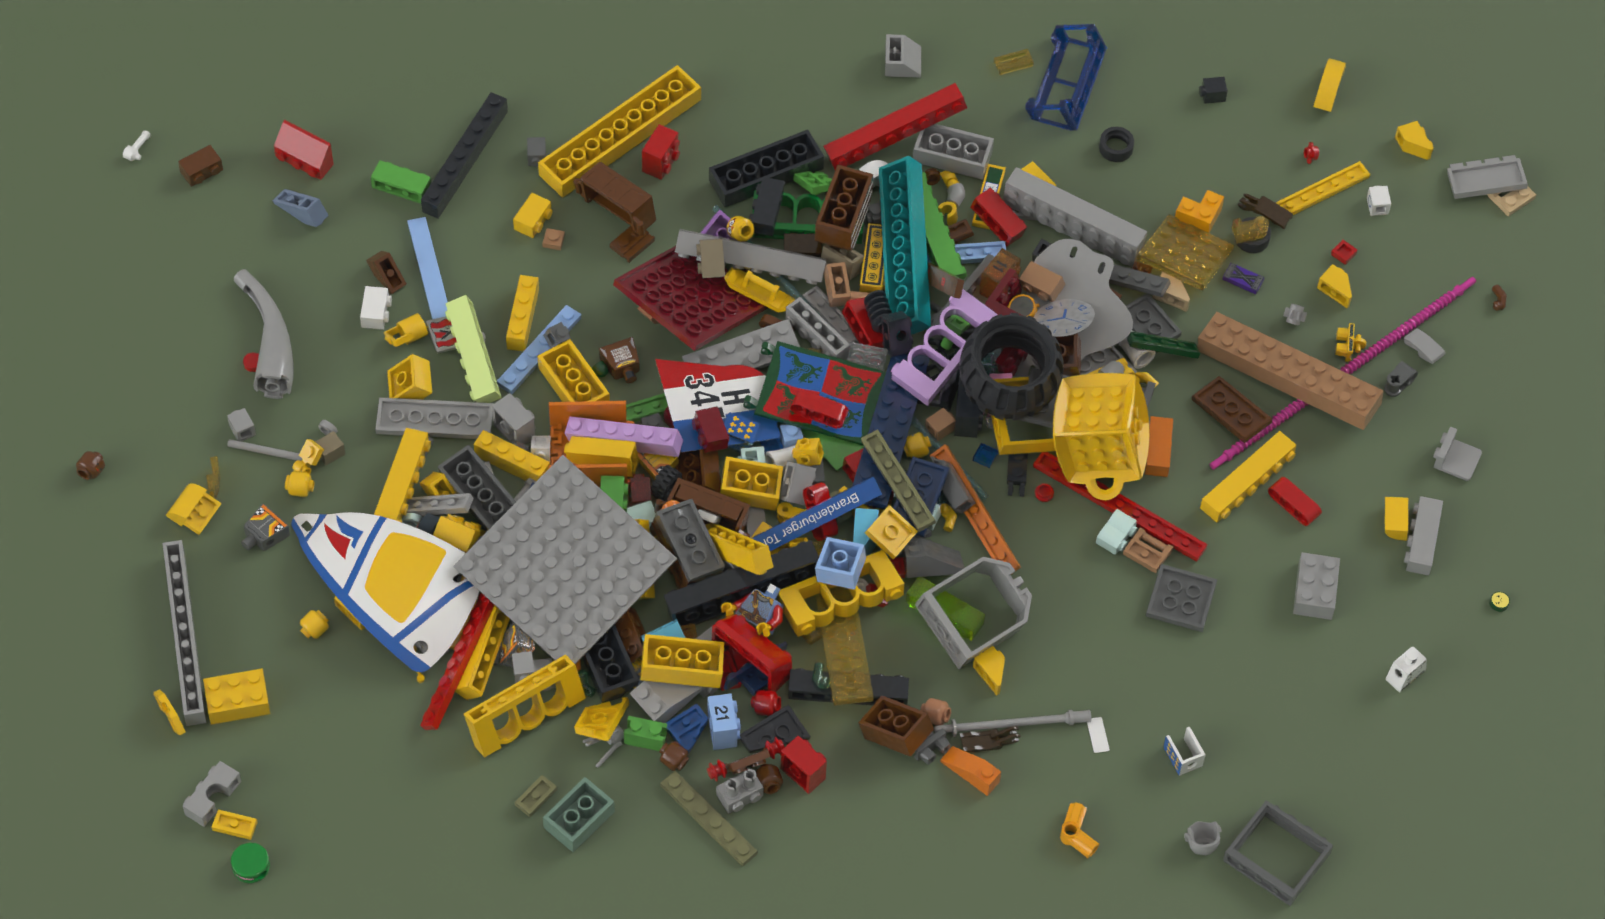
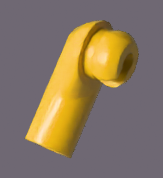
M1136 372L1134 374L1139 383L1148 384V381L1156 383L1155 387L1159 384L1147 372Z
M943 503L940 505L941 515L946 520L943 529L947 532H952L957 514L951 506Z

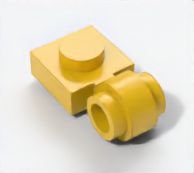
M307 439L298 455L303 460H297L293 464V471L310 474V466L317 465L324 448L312 439Z

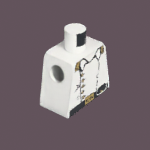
M1415 647L1409 648L1393 662L1385 680L1400 693L1425 672L1426 657Z

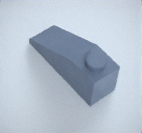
M284 189L272 200L275 205L310 226L317 227L321 225L323 220L329 216L320 199Z

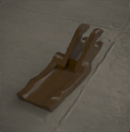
M1243 194L1244 197L1239 200L1241 203H1238L1241 209L1260 214L1282 229H1285L1289 220L1293 218V213L1265 196H1261L1258 199L1249 194Z
M1017 726L1008 727L1001 731L994 728L987 731L959 733L963 749L968 753L1001 749L1003 745L1018 742L1021 737L1020 734H1017L1016 730H1019Z

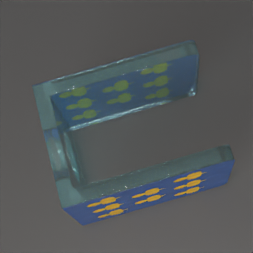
M729 412L724 423L728 435L746 443L728 445L727 448L741 453V448L753 447L755 443L753 441L760 423Z

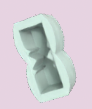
M1116 509L1098 534L1096 544L1114 555L1118 551L1122 552L1127 545L1126 540L1128 537L1132 538L1138 529L1136 527L1137 520Z

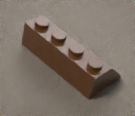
M704 449L681 452L680 450L679 463L675 469L682 473V479L720 493L721 480L718 450L705 453Z

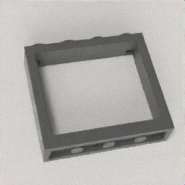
M1266 800L1226 850L1223 861L1291 906L1329 857L1333 845L1326 841L1327 838L1320 837L1314 833L1313 829L1309 826H1304L1298 822L1293 815L1286 814L1280 810L1279 806H1274ZM1264 817H1267L1320 853V856L1294 889L1238 852Z

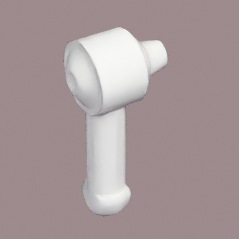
M143 131L132 146L128 145L124 149L123 157L130 161L140 160L142 156L138 153V150L150 138V133Z

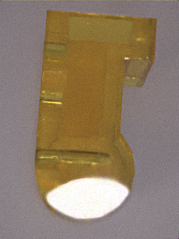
M1262 216L1244 222L1241 221V218L1233 219L1231 229L1236 242L1241 243L1265 237L1268 232L1269 221Z

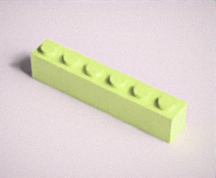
M467 295L445 303L447 307L445 314L452 324L450 330L453 337H456L457 340L455 347L458 353H461L460 363L462 368L466 370L465 380L471 386L470 396L473 402L491 403L501 399L502 397L472 301Z

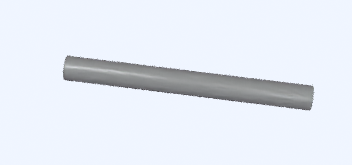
M231 439L228 441V447L296 461L303 460L298 456L299 453Z

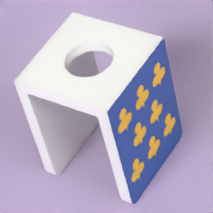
M1190 727L1186 728L1184 740L1193 757L1183 761L1171 737L1167 735L1164 741V750L1179 776L1202 767L1205 759V753Z

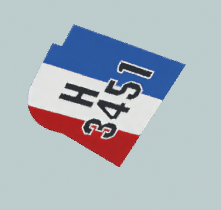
M655 359L674 428L678 429L683 439L681 452L704 449L703 446L699 445L698 432L693 429L692 419H694L695 411L718 406L724 423L729 412L760 423L753 442L781 438L777 425L778 421L754 415L755 409L743 407L746 395L759 400L766 378L760 371L745 365L718 366ZM728 434V445L749 443V441Z

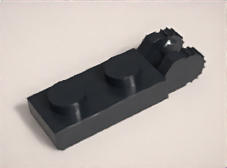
M1028 453L1008 454V496L1013 494V485H1020L1019 494L1021 497H1024Z

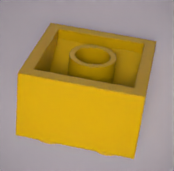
M412 354L387 370L389 398L423 400L432 394L430 361Z

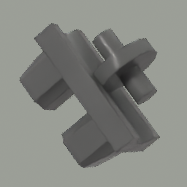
M942 728L935 734L931 732L915 751L916 755H914V758L917 761L922 759L929 765L936 759V754L933 752L934 749L937 748L942 754L946 753L950 749V743L946 739V731Z

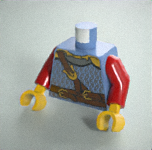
M770 584L765 594L754 589L751 593L732 604L729 602L723 603L721 611L722 613L726 611L727 617L733 615V611H735L737 615H742L747 621L756 625L758 635L763 632V635L768 637L782 623L784 606L775 600L780 589Z

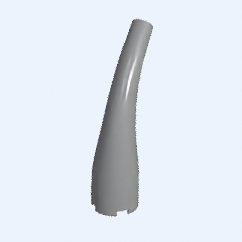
M242 269L235 275L234 282L252 298L264 322L253 386L256 392L258 390L264 392V397L280 399L283 398V394L291 393L294 377L290 337L281 312L272 297L255 277L246 269Z

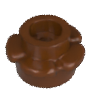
M930 168L925 171L928 185H935L940 181V172L937 169Z

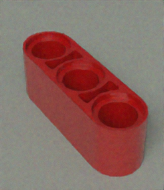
M806 390L797 391L790 407L792 412L833 428H841L849 412V409L844 404Z
M1281 477L1268 488L1270 497L1304 526L1310 525L1322 514L1319 505L1286 477Z
M820 482L804 488L803 498L806 509L830 498L826 484ZM836 518L812 530L813 536L817 541H823L827 537L831 538L838 534Z

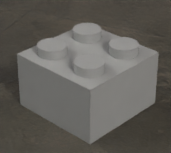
M509 393L492 405L493 425L510 443L515 444L518 441V444L520 442V448H522L523 444L525 446L531 441L532 436H535V416L530 410H526L523 407L519 398H514Z

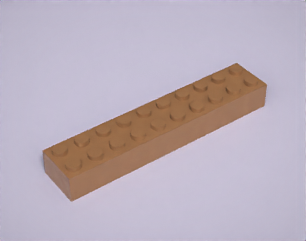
M1219 312L1214 314L1198 337L1197 347L1201 353L1362 430L1366 428L1382 404L1384 390Z

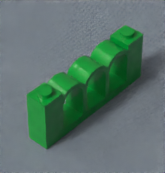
M754 190V199H757L758 195H756V191ZM784 192L781 206H786L793 211V223L776 222L773 236L753 233L751 238L784 239V234L815 233V225L797 224V214L806 207L813 208L820 213L825 198L821 201L816 195L803 194L795 199L791 194ZM863 225L856 244H862Z

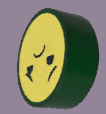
M1495 592L1492 594L1489 604L1493 610L1503 612L1508 608L1510 598L1504 592Z

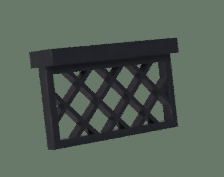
M929 338L928 343L936 345L938 349L935 351L941 352L949 361L961 349L953 343L951 348H955V352L947 356L944 352L946 349L941 346L942 340ZM930 358L933 364L928 366L926 376L935 381L942 370L939 364ZM937 368L939 373L930 377L928 371ZM959 368L941 389L942 391H939V400H932L929 406L941 407L950 412L958 389ZM918 399L917 404L926 405Z

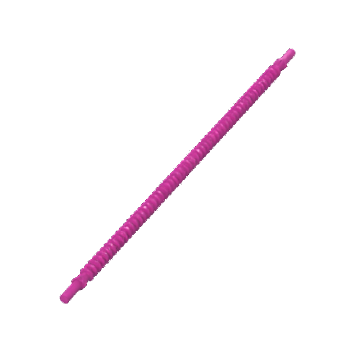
M1471 277L1461 285H1456L1452 291H1447V294H1443L1435 302H1432L1431 305L1425 307L1424 311L1421 310L1416 316H1412V319H1408V322L1405 321L1404 324H1401L1400 327H1397L1388 336L1386 335L1380 341H1377L1376 344H1373L1364 353L1362 352L1356 358H1353L1352 361H1349L1340 370L1348 374L1357 371V368H1361V365H1365V362L1368 363L1369 360H1372L1381 351H1385V348H1389L1397 340H1400L1401 337H1404L1405 334H1408L1409 331L1411 332L1417 326H1420L1421 323L1428 320V317L1431 318L1432 315H1435L1436 312H1439L1448 303L1450 304L1457 296L1463 295L1466 289L1476 283V279ZM1296 399L1288 407H1285L1284 410H1281L1280 413H1276V416H1272V423L1246 443L1239 440V442L1231 446V449L1224 450L1220 457L1209 464L1211 469L1214 470L1224 462L1232 460L1235 454L1239 455L1248 446H1252V443H1256V440H1260V437H1264V434L1267 435L1269 431L1271 432L1277 426H1280L1281 423H1284L1285 420H1288L1289 417H1292L1293 414L1301 411V408H1305V405L1309 404Z

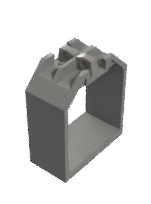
M981 557L923 593L915 604L958 669L972 662L974 657L988 648L996 647L1018 633L1028 621L1032 595L1027 587L1020 590V586L1024 581L1021 576L1015 579L1012 578L1011 574L1015 570L1008 562ZM974 572L991 577L1005 601L1017 615L1014 626L971 652L934 597Z

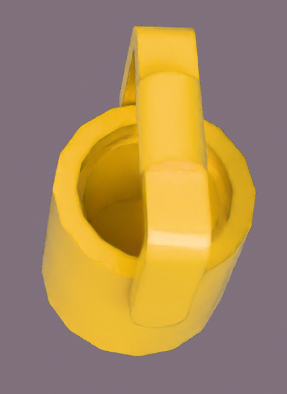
M418 313L397 322V326L384 332L385 340L395 347L404 343L408 345L428 335L427 327ZM399 333L401 337L395 339L393 335Z

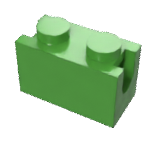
M628 716L627 729L624 730V744L660 751L666 743L668 725L667 723Z

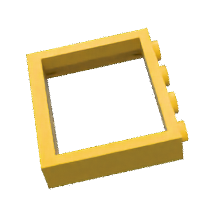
M1029 377L993 380L1005 386L1020 387L1028 384ZM991 415L999 455L1056 451L1054 439L1010 441L1005 418L1000 420Z

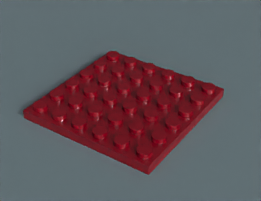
M676 246L614 279L613 286L694 351L768 308L731 289L725 277L702 278V274H698L697 264L701 263V261L696 260L697 257L690 255L689 258L679 257L678 253L675 252Z

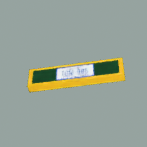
M988 164L980 194L990 187L1000 194L1006 167ZM975 213L972 226L990 230Z

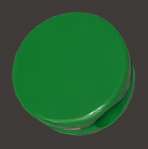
M244 843L238 846L231 856L233 873L242 882L256 883L262 880L269 872L270 861L268 853L263 846L257 843Z

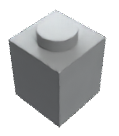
M245 408L235 410L227 415L229 426L237 441H244L256 435L254 424Z

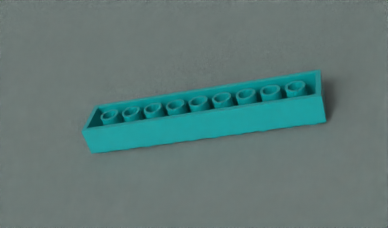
M906 156L879 167L885 293L892 313L902 311L911 318L912 327H910L911 335L931 327L922 164L912 157Z

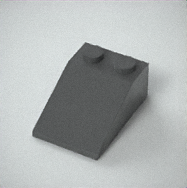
M913 537L902 549L907 578L956 574L965 568L960 551L924 538Z

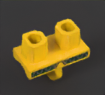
M1349 323L1348 328H1338L1336 333V340L1346 341V344L1337 343L1335 355L1344 356L1345 362L1351 361L1353 349H1355L1356 353H1360L1361 349L1366 347V340L1361 338L1360 334H1357L1356 338H1354L1355 324Z

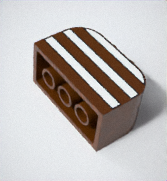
M837 165L816 221V242L849 251L853 250L870 205L873 174Z

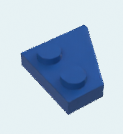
M695 704L666 722L668 733L674 741L678 742L690 753L707 725L708 717L699 705Z

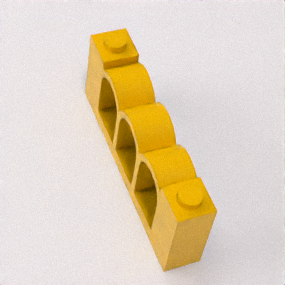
M880 550L866 556L859 576L862 577L870 574L878 590L868 593L861 591L857 585L855 590L848 588L853 597V600L849 602L837 601L829 591V589L836 586L817 582L816 576L781 589L777 595V601L783 604V613L797 637L810 634L815 630V627L827 626L834 620L835 615L839 617L854 615L860 605L863 607H875L883 599L888 602L903 596L904 582L886 553ZM820 593L828 609L824 612H814L808 607L804 599Z
M565 654L465 712L464 717L475 748L485 758L502 748L501 744H508L515 740L520 734L521 729L532 730L542 723L545 715L556 716L564 711L567 706L570 708L586 699L576 665ZM555 683V695L552 699L543 703L540 692ZM531 697L533 704L530 711L523 716H519L516 706ZM508 711L509 719L507 724L503 728L495 730L492 720Z

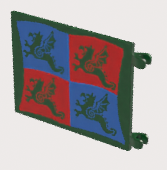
M777 341L776 347L769 342H763L761 354L773 355L759 400L746 395L743 407L755 409L754 415L864 446L861 438L868 435L886 372ZM806 390L847 406L849 412L841 428H833L792 412L790 407L797 391Z

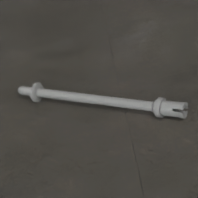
M1090 709L1083 711L1068 710L1065 714L960 724H956L955 719H952L951 724L937 725L933 731L936 733L943 728L946 733L952 732L953 737H956L959 731L1066 722L1071 726L1074 723L1091 722Z

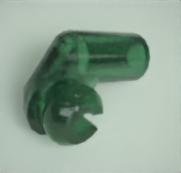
M816 662L812 680L820 689H828L831 685V679H827L823 675L824 664Z
M585 669L579 670L578 675L584 693L592 698L596 693V689L588 684V676L590 674Z

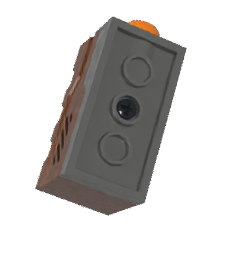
M693 499L681 503L676 500L666 502L662 509L656 512L653 523L650 526V532L656 540L677 558L668 568L670 574L674 576L677 588L681 589L690 583H697L709 576L721 574L725 565Z

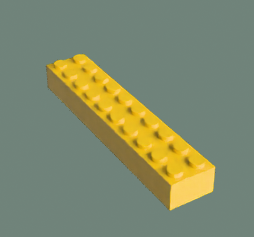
M678 65L539 161V176L562 198L575 189L574 179H580L599 161L606 166L610 165L650 137L658 124L667 125L701 101V86Z

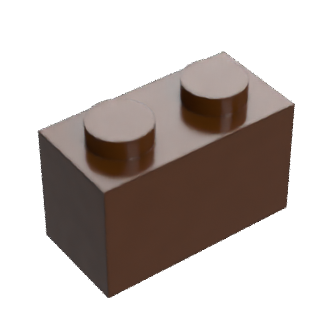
M211 145L178 161L180 172L191 187L223 171L222 160Z

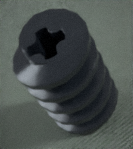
M876 290L865 297L864 305L866 306L872 329L877 333H882L881 316L890 314L892 311L886 293L882 290Z

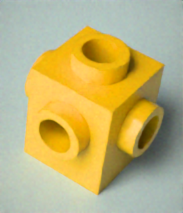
M820 438L797 440L792 454L798 464L806 466L821 464L824 451Z

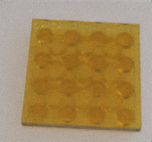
M1168 214L1138 253L1137 260L1203 291L1234 249V245Z

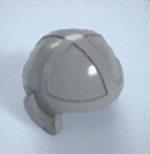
M1197 821L1187 828L1184 838L1195 854L1206 856L1217 849L1220 844L1219 832H1222L1216 821L1212 823Z

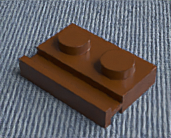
M630 226L610 243V248L630 263L655 241V237L651 236L647 230H645L644 235L636 236L633 234L632 226Z

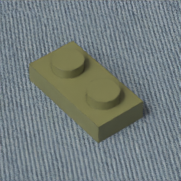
M541 775L515 801V806L531 817L557 791V786Z

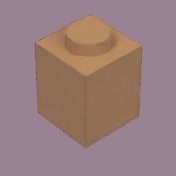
M942 408L926 419L925 430L938 442L955 430V417L951 412H947Z

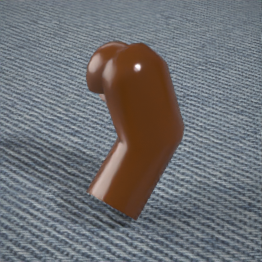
M1497 284L1492 287L1493 293L1497 296V301L1493 302V309L1495 311H1502L1506 307L1507 294Z

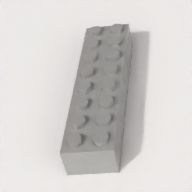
M1017 167L1006 181L1003 201L1012 209L1021 211L1023 215L1027 217L1033 216V219L1039 223L1047 225L1059 233L1066 234L1074 240L1081 241L1089 248L1096 249L1104 255L1112 257L1132 268L1135 261L1137 262L1142 254L1147 235L1146 230Z

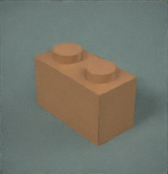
M1032 261L1019 278L1022 288L1026 292H1033L1044 301H1055L1065 286L1062 276Z
M845 262L826 264L823 274L829 307L845 306L851 298Z

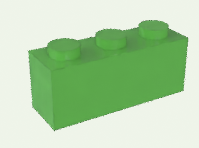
M380 160L371 176L372 188L421 204V198L431 185V177L424 173H417L408 168L396 166L391 162Z

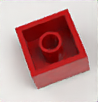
M658 124L642 149V172L660 180L663 179L665 174H669L673 161H677L680 155V151H678L680 140H678L677 131Z
M797 736L781 750L780 769L808 794L826 779L827 760L821 752L817 753L806 739L803 740Z

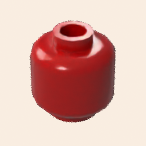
M758 690L755 696L751 698V707L754 708L757 715L770 716L781 709V697L775 691Z

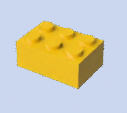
M726 456L720 493L750 504L751 507L776 511L783 466Z
M263 668L203 679L211 725L270 714Z

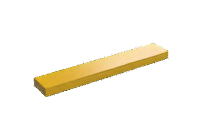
M1359 161L1276 202V204L1295 215L1368 179L1370 173Z

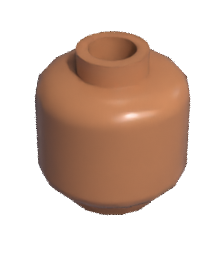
M935 698L928 699L926 703L922 704L920 709L928 713L932 725H943L949 721L951 716V708L948 703Z

